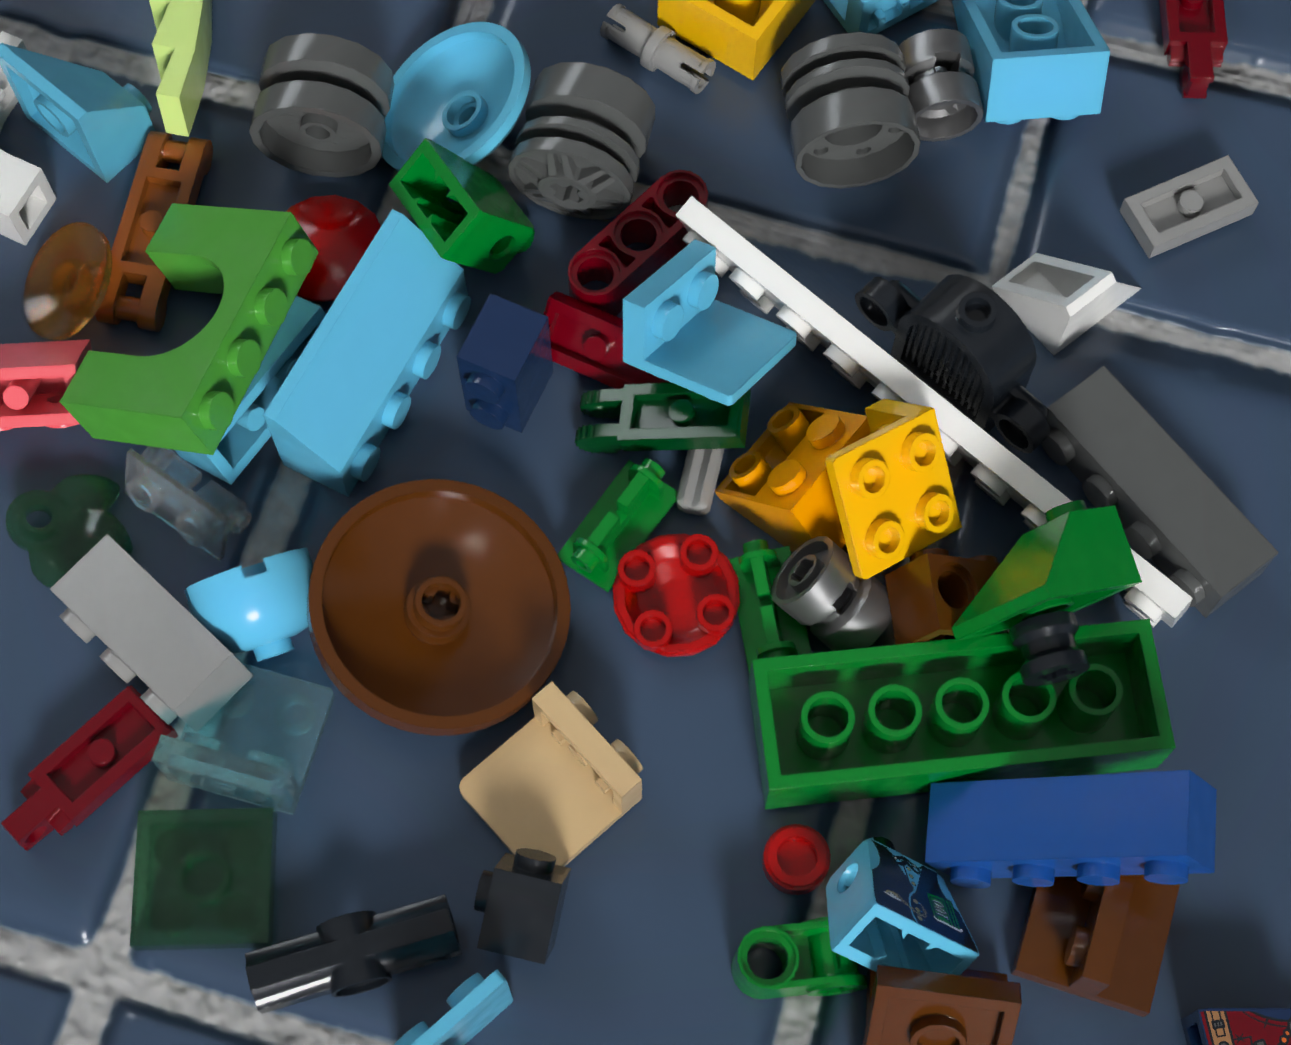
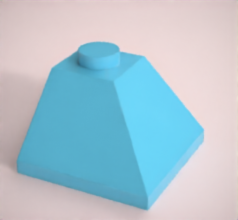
M0 44V66L25 116L106 183L112 180L143 151L148 133L152 130L155 131L149 116L152 106L136 87L129 83L122 87L106 73L8 44Z

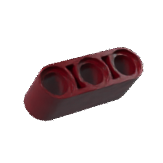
M687 170L670 171L660 177L574 255L568 267L569 296L617 316L623 310V299L687 246L682 239L688 231L676 217L677 212L669 208L676 205H684L691 196L707 208L708 190L702 178ZM639 242L649 245L650 248L643 251H634L627 248V246ZM597 280L603 281L609 286L595 291L589 290L583 285Z

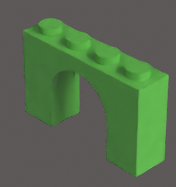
M172 203L145 252L175 290L223 294L217 311L209 323L196 336L183 345L162 354L134 356L88 350L59 402L94 439L214 455L319 252L291 212Z

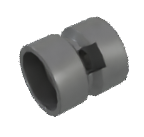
M942 28L917 33L904 40L899 45V48L904 56L905 75L910 86L908 99L914 107L920 140L931 142L944 141L962 136L973 130L981 122L984 112L979 88L975 78H973L974 65L966 36L957 30Z
M817 536L796 549L780 568L771 589L772 600L798 623L810 626V632L832 651L871 646L885 631L892 619L887 587L874 576L869 579L854 576L849 555L827 536Z

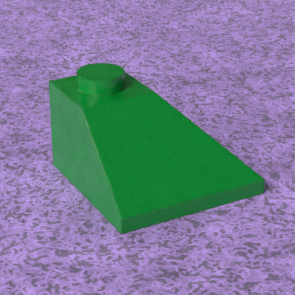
M1077 500L1059 505L1045 512L1047 523L1020 537L953 625L952 631L955 640L1007 632L1017 623L1045 613L1057 611L1076 612L1141 583L1142 580L1116 506L1087 509L1084 500Z

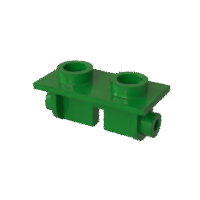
M645 458L641 465L628 460L557 555L560 561L606 592H609L615 582L620 559L627 552L634 550L638 545L648 540L676 502L678 491L661 481L665 475L664 469L648 458Z
M763 539L752 540L743 544L744 554L740 557L729 559L739 580L740 605L737 612L749 674L752 659L812 653L806 625L798 623L772 600L771 589L775 577L784 562L792 554L790 545L769 549L768 541Z

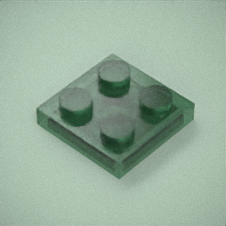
M269 807L139 810L130 947L136 951L265 948L272 946L277 812L275 809Z

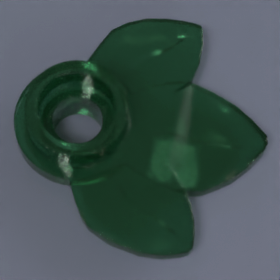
M77 474L64 478L50 492L32 490L19 495L12 501L6 513L7 533L14 544L28 551L32 574L43 585L51 588L107 534L131 555L133 546L125 527L112 513L107 512L115 503L120 492V486L116 482L99 475ZM34 511H43L50 516L51 522L45 527L36 528L31 526L26 518Z

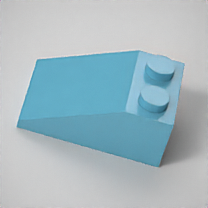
M952 0L958 31L964 34L969 42L974 65L973 78H975L979 88L985 123L996 122L1009 125L1018 123L1021 120L1039 118L1071 120L1079 115L1101 113L1110 49L1081 0Z

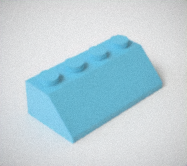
M392 209L263 414L284 466L349 497L358 480L364 482L373 473L380 457L381 450L379 445L390 428L396 430L403 423L411 405V397L409 395L420 378L426 380L433 373L441 355V342L450 328L456 330L461 326L471 304V297L467 293L464 269L455 262L441 258L424 233L404 214Z

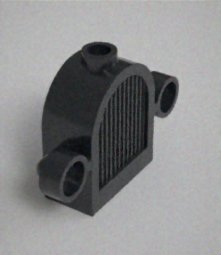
M951 274L946 276L921 299L899 280L888 281L882 277H874L856 293L855 301L863 316L878 329L883 331L891 330L895 334L890 355L985 432L988 433L996 425L1001 436L1011 446L1023 453H1032L1050 435V426L1046 420L1048 416L1046 406L1026 389L1037 360L1033 339L1016 312L989 287L971 277Z

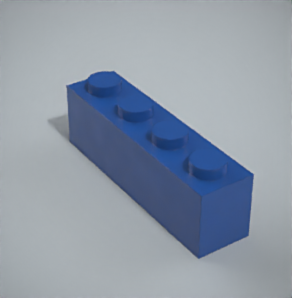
M1191 770L931 783L925 863L949 875L951 884L974 889L990 887L991 878H1012L1013 883L1028 887H1050L1054 885L1055 877L1077 876V881L1095 886L1120 884V875H1144L1146 881L1157 884H1185L1188 882L1189 874L1215 873L1217 789Z

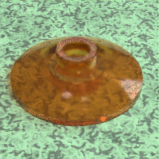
M74 222L65 225L47 239L35 256L26 279L23 301L26 320L31 329L39 336L49 340L67 339L82 330L101 306L110 283L112 253L107 237L99 228L85 222Z

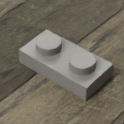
M1229 155L1125 198L1119 211L1147 257L1152 258L1252 215L1259 202Z

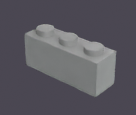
M108 534L50 588L68 607L59 615L63 622L85 643H88L97 636L107 645L108 648L99 657L127 684L137 675L149 687L140 698L168 725L179 716L197 733L253 677V674L231 651Z

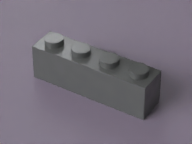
M1102 366L1047 407L1048 416L1046 420L1050 426V435L1041 443L1046 454L1058 465H1066L1082 482V488L1086 497L1096 508L1116 506L1130 546L1141 557L1152 559L1172 582L1190 595L1193 599L1189 607H1196L1205 618L1260 576L1279 553L1105 366Z

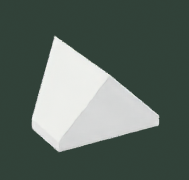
M1035 253L992 285L994 292L1016 312L1026 328L1053 356L1142 289L1116 282L1111 271L1040 253Z

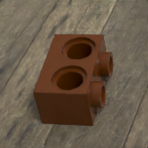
M943 548L917 551L909 557V563L885 575L896 645L955 639L952 631L953 625L1001 564L998 563L997 557L992 555L962 558L949 556L948 550ZM1007 631V632H1001V633H995V634L1009 633V631Z

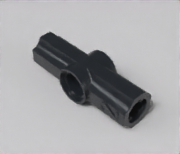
M444 894L380 914H376L374 911H358L329 919L316 927V933L281 941L272 946L258 948L255 951L245 953V968L257 1010L264 1014L327 994H332L333 997H345L367 992L389 983L394 974L425 967L424 965L448 960L451 957L461 955L462 952L448 899Z

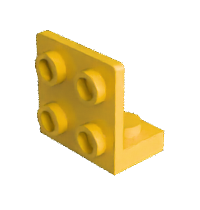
M884 398L865 408L871 432L870 435L827 456L825 460L853 574L856 577L869 579L913 555V553L962 528L936 413L932 407Z

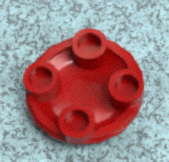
M338 195L314 196L292 205L286 211L294 215L319 252L296 296L314 302L335 301L379 231L381 224L376 215L357 200Z
M685 533L659 535L638 545L620 559L618 573L613 584L614 612L625 634L644 650L665 657L693 656L716 645L732 627L740 605L739 580L728 557L718 549L715 541L709 536L703 534L688 535Z

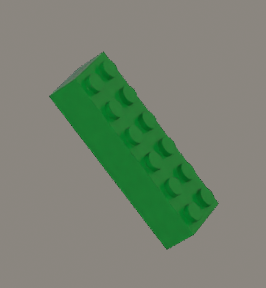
M1150 619L1079 626L1075 634L1077 647L1087 653L1090 668L1072 679L1045 686H1026L1023 683L1020 674V668L1024 663L1021 650L1012 645L1009 633L985 635L957 641L955 639L752 659L748 685L764 808L774 809L930 792L931 783L1097 775L1158 768L1176 746Z

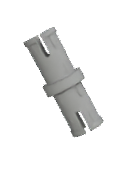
M620 3L613 6L606 16L623 25L626 30L616 24L611 25L603 21L600 29V35L603 38L611 40L640 58V65L647 70L654 72L656 69H659L689 88L694 94H699L707 86L709 81L692 72L690 67L701 74L706 73L709 76H713L716 68L714 60L706 58L676 40V33L664 25L656 28L627 10Z

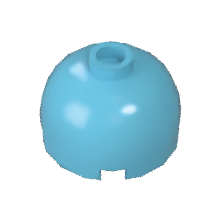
M307 548L294 549L262 558L263 562L245 568L238 566L188 586L184 591L191 614L232 653L253 651L257 662L294 650L291 637L308 627L307 597L314 565Z

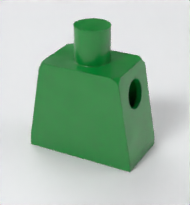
M428 138L423 140L388 184L439 256L445 260L496 274L502 271L516 254L526 251L533 242L535 235L533 224L498 179ZM447 197L457 202L449 201Z

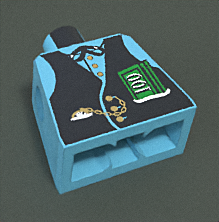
M871 837L864 840L829 878L826 885L830 946L833 952L875 972L877 965L954 975H961L980 955L944 879L936 871L897 852L889 839Z

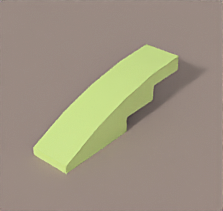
M149 0L157 30L152 47L161 78L156 91V97L166 133L189 137L205 88L212 45V0Z

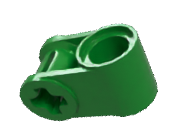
M828 917L811 919L801 923L762 926L753 929L744 936L732 959L731 973L735 984L742 993L754 999L766 1000L800 995L833 996L868 988L867 977L859 973L858 963L831 950ZM759 947L774 951L780 958L782 974L773 979L758 977L749 968L747 962L748 952Z

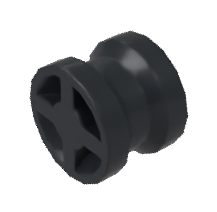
M1057 611L1045 613L1023 620L1011 627L1009 634L1012 645L1021 650L1024 663L1020 668V674L1026 686H1045L1059 683L1079 676L1090 668L1087 653L1077 647L1075 634L1079 629V625L1073 612Z

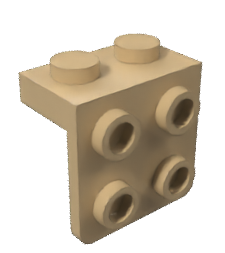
M551 681L531 698L535 717L463 777L459 789L464 800L513 855L520 848L540 850L555 856V865L565 867L642 799V779L638 773L643 770V767L633 752L622 741L616 739L609 744L593 725L598 722V718L592 708L578 693L571 691L565 696Z

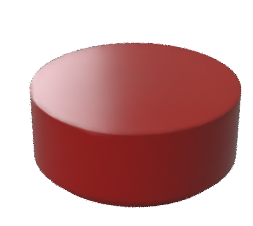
M790 824L776 830L768 839L762 857L763 870L768 881L779 891L790 895L807 894L819 887L827 875L831 862L830 849L824 837L815 829L803 824Z

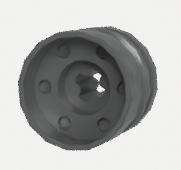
M852 32L835 34L809 43L792 54L782 67L780 83L782 94L786 99V116L791 121L790 140L795 169L803 180L819 187L839 189L866 186L888 179L902 171L918 156L921 141L914 107L908 99L910 86L905 75L904 56L896 42L882 35Z
M560 62L544 68L535 79L525 111L526 123L518 133L516 139L517 147L511 154L508 164L509 178L523 195L536 204L558 214L579 219L600 220L618 216L630 205L632 200L634 183L637 181L640 173L639 158L646 152L655 121V104L648 93L633 80L607 67L585 62Z

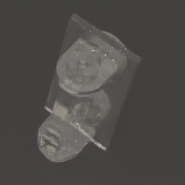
M149 446L141 455L132 448L127 451L124 493L130 497L138 508L145 512H152L177 530L187 543L194 547H201L221 561L225 555L228 532L231 530L237 535L242 533L252 519V514L246 510V502L241 498H237L213 480L197 492L192 490L194 486L201 482L202 472L176 455L171 449H159Z

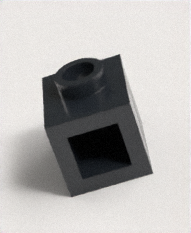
M520 848L516 850L515 855L505 853L495 866L494 871L484 870L479 881L474 903V910L484 912L477 948L545 964L555 945L571 868L555 865L556 857L549 853L535 849Z

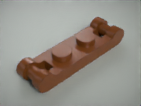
M154 130L148 133L97 295L95 316L98 322L118 325L121 320L137 322L139 329L159 332L162 329L166 318V301L172 284L145 250L172 203L196 204L203 177L209 172L212 163L213 145L211 140L191 137L188 142L173 140L170 133ZM170 163L180 165L179 171L165 168ZM129 283L144 286L140 298L125 295Z

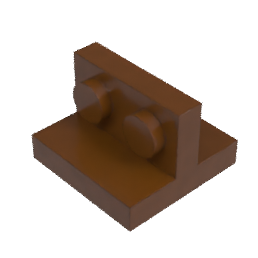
M1120 875V884L1114 886L1088 885L1077 881V876L1055 877L1054 885L1050 887H1034L1011 974L1145 1017L1150 1013L1180 884L1152 883L1146 881L1144 875Z
M877 965L875 972L868 968L866 1029L863 1045H1012L1022 1000L1020 983L1009 982L1007 974L966 969L961 975L884 965Z

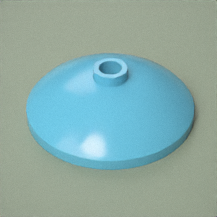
M471 22L450 28L420 46L393 76L394 89L391 107L384 119L386 136L382 157L392 168L399 172L425 138L462 157L472 165L478 164L489 156L514 128L527 99L531 67L528 54L521 42L501 25L490 22Z

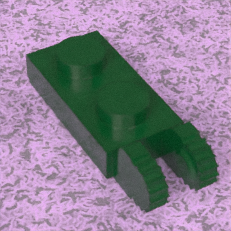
M672 382L624 384V388L588 390L587 393L583 392V395H581V412L596 419H619V423L596 424L594 426L590 424L588 426L582 425V427H578V430H576L575 443L579 449H583L585 452L598 454L600 452L605 454L618 453L622 449L623 451L745 448L751 390L749 389L730 406L710 400Z

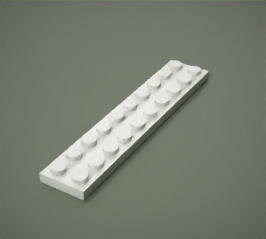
M693 196L677 212L676 217L688 231L682 239L687 245L696 239L716 247L715 274L722 278L730 270L732 273L729 278L741 288L739 292L765 314H768L775 306L779 310L776 316L786 325L785 328L795 331L797 333L796 339L812 352L819 344L823 345L826 348L823 354L833 363L831 365L832 368L849 383L860 389L867 381L875 387L871 393L879 401L885 398L934 408L946 461L955 467L961 459H964L974 468L970 472L976 479L974 483L1002 506L1010 498L1022 506L1024 510L1021 512V515L1025 518L1023 522L1031 530L1047 523L1045 512L1059 505L1072 502ZM1131 549L1142 582L1125 589L1128 593L1124 596L1125 601L1123 604L1140 619H1150L1151 627L1153 628L1160 620H1163L1172 628L1188 610L1193 598Z

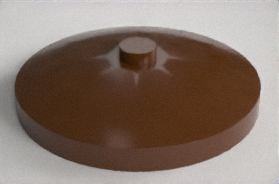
M446 479L408 481L382 489L366 497L343 515L328 533L315 559L309 581L307 597L309 634L315 653L330 680L349 701L369 716L389 726L416 734L452 736L471 733L495 725L515 714L540 691L552 674L562 655L570 626L571 607L567 578L562 563L545 533L525 512L507 499L482 487L460 481Z

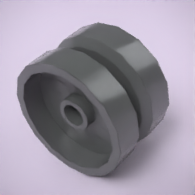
M303 33L285 36L269 45L263 59L259 79L261 92L254 104L249 129L254 145L273 161L289 169L313 176L340 178L360 175L375 168L383 153L386 136L384 119L390 110L394 89L391 68L378 54L363 45L334 35Z

